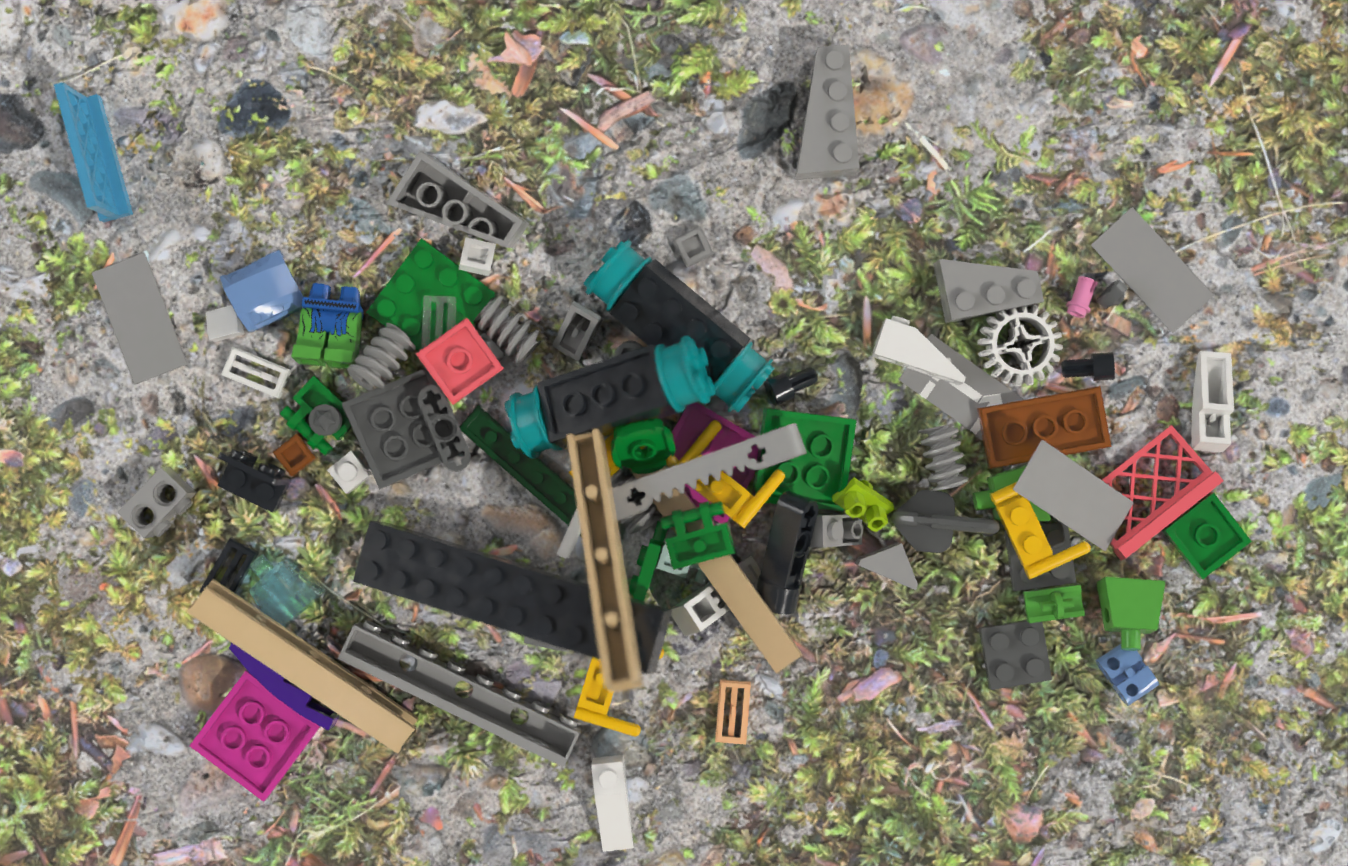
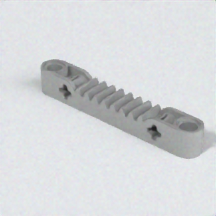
M797 424L787 425L612 488L617 521L646 511L653 503V499L657 503L661 502V493L663 492L668 498L673 497L674 488L681 494H684L685 484H689L695 490L697 489V480L700 479L706 486L708 485L710 475L717 481H720L721 471H724L731 477L733 467H736L741 473L744 472L745 466L752 470H762L806 454L807 451ZM752 446H757L758 450H765V454L761 457L762 462L757 463L755 459L748 458V454L752 452ZM635 488L638 492H644L646 496L641 499L642 505L637 506L635 502H629L628 497L633 495L632 490Z

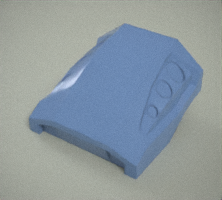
M280 250L270 253L242 269L220 276L223 289L230 303L249 332H254L282 320L303 308L302 300L304 296L286 265Z

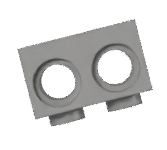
M160 467L117 513L143 538L160 537L171 527L169 521L176 514H183L192 505L193 501L191 498L197 492L171 467ZM169 485L173 486L176 491L173 501H169L165 496V490ZM147 508H150L154 513V519L150 524L144 519V511Z

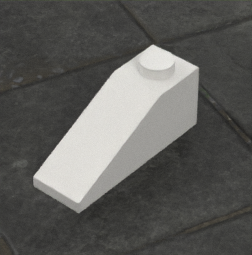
M892 316L891 320L886 318L882 322L871 357L956 385L964 383L966 377L917 328L909 326V320Z
M748 556L739 562L738 565L756 589L761 570L752 556ZM708 582L671 608L673 610L671 616L683 635L688 636L703 631L730 609L711 582Z
M624 755L593 758L591 767L602 850L605 852L632 849L634 845Z

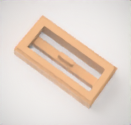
M720 679L715 742L746 744L751 681ZM726 687H731L728 736H722ZM738 688H744L740 737H734Z

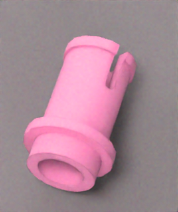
M1078 277L1071 301L1066 303L1068 314L1078 318H1085V315L1090 313L1089 304L1098 285L1097 281L1088 277Z

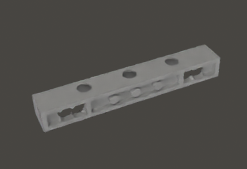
M365 620L364 623L359 622L353 625L338 660L562 767L565 766L582 729L577 726V720L561 714L560 717L549 713L550 708L538 701H533L532 704L521 699L522 694L511 688L505 687L503 691L493 686L494 681L484 675L477 674L474 677L466 673V668L457 662L449 661L447 664L437 659L438 654L430 649L421 647L418 650L409 646L410 641L405 637L393 634L392 637L381 632V626L371 621ZM404 654L417 659V667L413 671L408 672L401 668L400 658ZM461 680L473 686V692L467 698H461L455 692V686ZM516 707L527 711L529 714L527 722L522 725L515 724L511 720V711Z

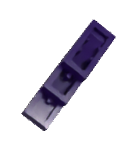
M231 643L229 649L247 671L273 696L299 715L328 731L336 725L339 714L314 702V697Z

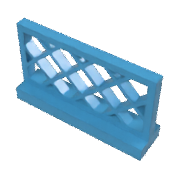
M64 82L54 84L87 208L96 211L101 222L133 215L102 97L98 94L86 97Z

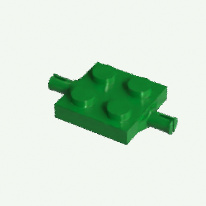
M657 521L649 545L641 546L636 565L642 566L639 576L633 574L629 585V596L641 601L646 599L661 546H665L664 541L668 529H663L661 521Z

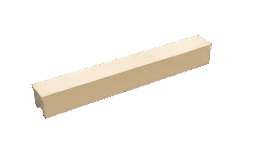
M598 428L592 429V432L576 436L573 433L568 434L567 441L604 687L609 689L611 693L643 687L604 435L601 434Z
M212 579L200 596L187 609L186 612L397 754L415 730L414 724L418 720L417 716L216 580Z

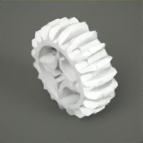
M1036 305L1032 306L1029 312L1027 306L1020 307L1018 310L1016 308L1007 310V313L1004 310L996 312L998 319L992 316L986 319L992 328L982 327L980 329L982 334L988 336L987 339H979L977 342L978 345L986 346V350L978 353L979 357L987 355L989 357V361L985 362L983 367L985 369L992 366L995 367L991 373L993 378L1003 373V384H1008L1013 377V384L1016 387L1021 386L1022 380H1024L1027 386L1033 385L1034 377L1038 381H1042L1045 379L1043 371L1047 373L1054 371L1049 361L1054 363L1060 361V357L1053 354V352L1063 349V345L1055 344L1054 339L1062 337L1061 332L1053 334L1051 330L1056 327L1057 322L1052 321L1048 324L1045 322L1049 317L1047 311L1037 316L1039 307ZM1019 320L1033 325L1040 335L1033 336L1028 334L1024 325H1020ZM1009 322L1011 329H1008L1009 338L1007 342L997 345L1000 330ZM1017 341H1033V343L1026 345L1022 350L1015 347L1007 348ZM1043 344L1039 360L1031 367L1030 361L1032 360L1031 353L1033 348ZM1000 355H1012L1016 364H1020L1021 370L1007 365Z

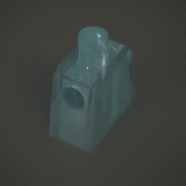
M263 554L249 566L260 579L250 588V594L263 613L285 628L327 591L321 584L288 559L281 561L274 567Z

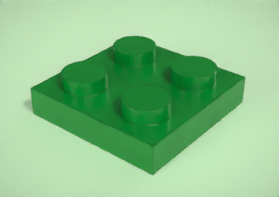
M1209 492L1162 530L1199 579L1206 578L1252 542L1214 492Z

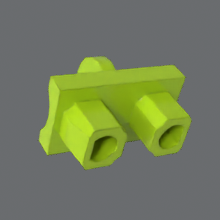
M853 478L844 490L832 495L833 502L845 509L847 515L852 518L861 519L874 532H878L888 524L887 515L895 509L893 502L874 491L872 484L866 480L859 481Z

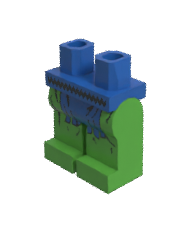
M313 283L309 297H303L302 300L303 308L300 314L296 345H293L291 357L298 364L326 367L327 364L332 368L348 369L350 365L355 364V359L359 355L362 320L364 316V310L360 305V291L356 287L344 286L341 287L340 300H330L331 287L326 284Z

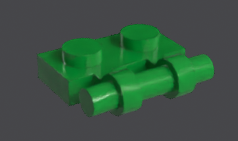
M312 376L292 398L301 408L295 412L289 406H286L280 412V415L287 421L286 425L292 431L297 430L308 440L307 444L313 450H319L324 456L328 455L333 447L325 440L327 436L316 434L310 425L305 422L311 411L322 404L334 406L340 411L342 425L332 435L337 440H341L352 428L343 409V401L316 376Z
M707 501L700 503L697 508L682 511V509L674 510L672 515L660 518L664 530L675 527L677 536L665 539L673 570L736 553L728 523L719 525L714 523L713 516L725 513L722 501L712 504ZM698 520L703 521L704 529L688 533L687 523Z

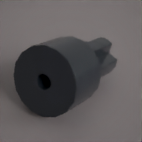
M1113 352L1092 353L1091 359L1064 360L1061 363L1062 376L1065 378L1092 376L1093 381L1114 380L1115 362Z
M809 367L790 376H787L785 373L765 380L764 386L770 401L774 406L793 399L795 392L815 384L818 381L815 370Z

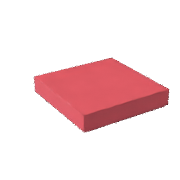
M468 318L462 320L416 353L452 405H455L504 370L501 363Z

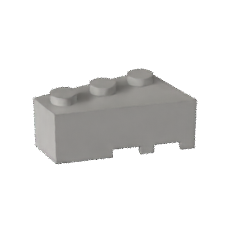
M939 259L933 263L945 324L996 314V312L1003 310L1006 312L1007 310L1018 309L1023 306L1031 307L1044 302L1038 271Z

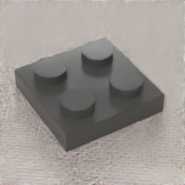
M1062 522L1040 524L1053 551V555L1071 547L1068 526ZM1004 529L1013 591L1076 583L1073 560L1029 580Z
M1027 620L978 627L988 688L990 690L1052 680L1043 622L1028 623Z

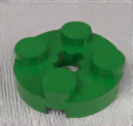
M650 418L647 421L618 426L613 431L614 437L611 441L612 459L615 465L622 470L623 466H625L626 468H631L632 473L635 474L652 473L666 466V460L670 455L673 458L675 454L673 434L667 427L663 426L662 420L658 418ZM640 446H647V449L641 450Z

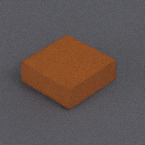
M299 433L273 451V454L291 477H294L318 458Z

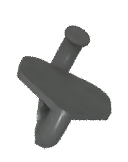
M921 490L893 512L890 517L892 523L915 550L921 552L941 553L947 550L952 543L953 530L982 533L984 536L989 537L997 533L1000 528L999 523L990 518L980 519L954 516L955 502L948 493L942 491Z

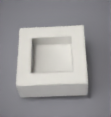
M466 237L459 270L489 276L496 244Z
M354 451L348 452L327 469L346 494L352 492L373 475Z

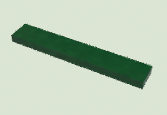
M478 405L459 426L461 432L569 526L577 509L575 489L540 458L531 459L521 448H515L510 432Z

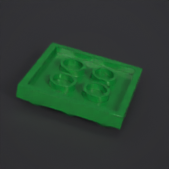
M421 238L366 313L385 327L386 323L397 326L410 338L416 350L420 351L465 318H468L474 326L476 323L474 320L477 315L497 294L468 272L459 270V266Z
M764 408L760 435L796 423L807 453L762 470H755L752 495L755 496L772 473L779 469L784 472L785 479L765 503L777 504L784 492L791 491L817 502L818 509L844 512L842 507L833 502L832 495L844 490L848 485L857 420ZM764 449L758 450L757 463L762 462L761 457L765 454Z

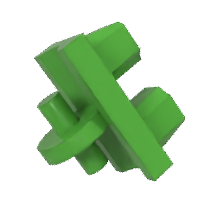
M1075 584L1023 591L1027 622L1035 623L1085 616L1081 597V585Z

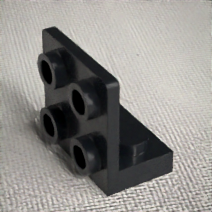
M232 449L231 452H220L217 458L228 463L217 486L272 513H276L292 480L284 476L286 471L271 463H268V465L257 463L258 457L245 450H240L239 452Z

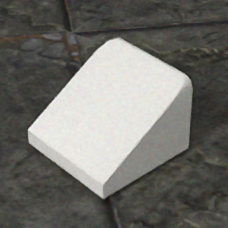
M232 305L206 312L209 341L217 342L244 334L242 322Z

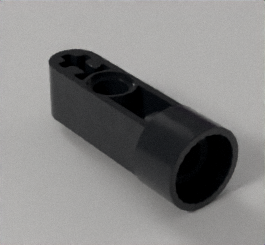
M791 491L784 492L777 502L763 566L756 587L757 592L773 613L785 615L796 612L802 587L801 581L818 514L817 502Z

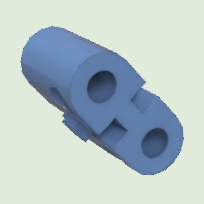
M1121 644L1096 660L1099 669L1106 679L1111 682L1112 687L1127 706L1159 686L1157 678L1150 668L1144 664L1140 654L1137 651L1122 650Z

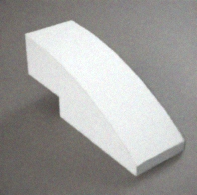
M1200 351L1197 358L1193 389L1192 449L1197 451L1223 452L1231 445L1230 414L1234 411L1231 353Z

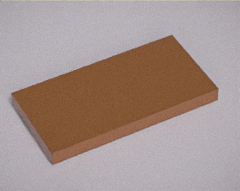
M1100 386L977 408L988 469L1029 462L1041 440H1044L1064 455L1112 447Z

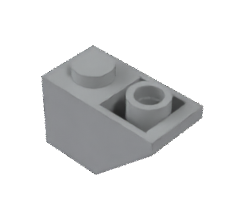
M817 514L810 547L824 548L862 545V520L852 518L847 514Z

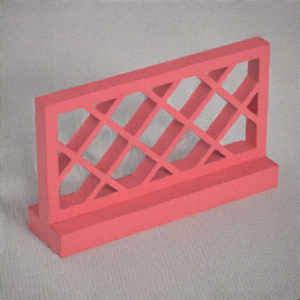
M1172 425L1102 479V481L1112 487V480L1116 476L1130 477L1129 494L1122 495L1131 501L1133 499L1151 501L1150 514L1146 518L1132 517V505L1124 519L1127 520L1126 533L1118 540L1113 538L1110 543L1114 549L1113 552L1120 560L1126 559L1224 481L1216 471H1211ZM1168 435L1178 444L1177 456L1160 454L1161 441ZM1155 446V454L1147 453ZM1182 451H1184V453L1188 457H1182ZM1140 457L1154 458L1153 475L1136 473V462ZM1159 459L1176 461L1175 478L1158 476ZM1182 461L1194 463L1202 473L1194 480L1180 478ZM1131 465V473L1123 472ZM1135 478L1152 480L1151 497L1134 495ZM1157 481L1175 482L1174 495L1170 499L1156 497ZM1180 483H1186L1187 485L1179 491ZM1156 502L1163 503L1155 510ZM1132 521L1139 522L1136 526H1134L1131 529Z

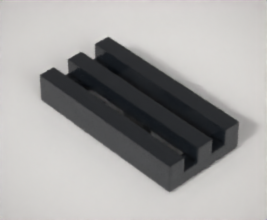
M233 537L229 538L199 592L202 593L212 579L216 580L230 553L235 548L238 551L222 577L220 584L226 587L243 555H248L229 587V590L236 594L259 552L248 548L249 546L244 543L241 544Z

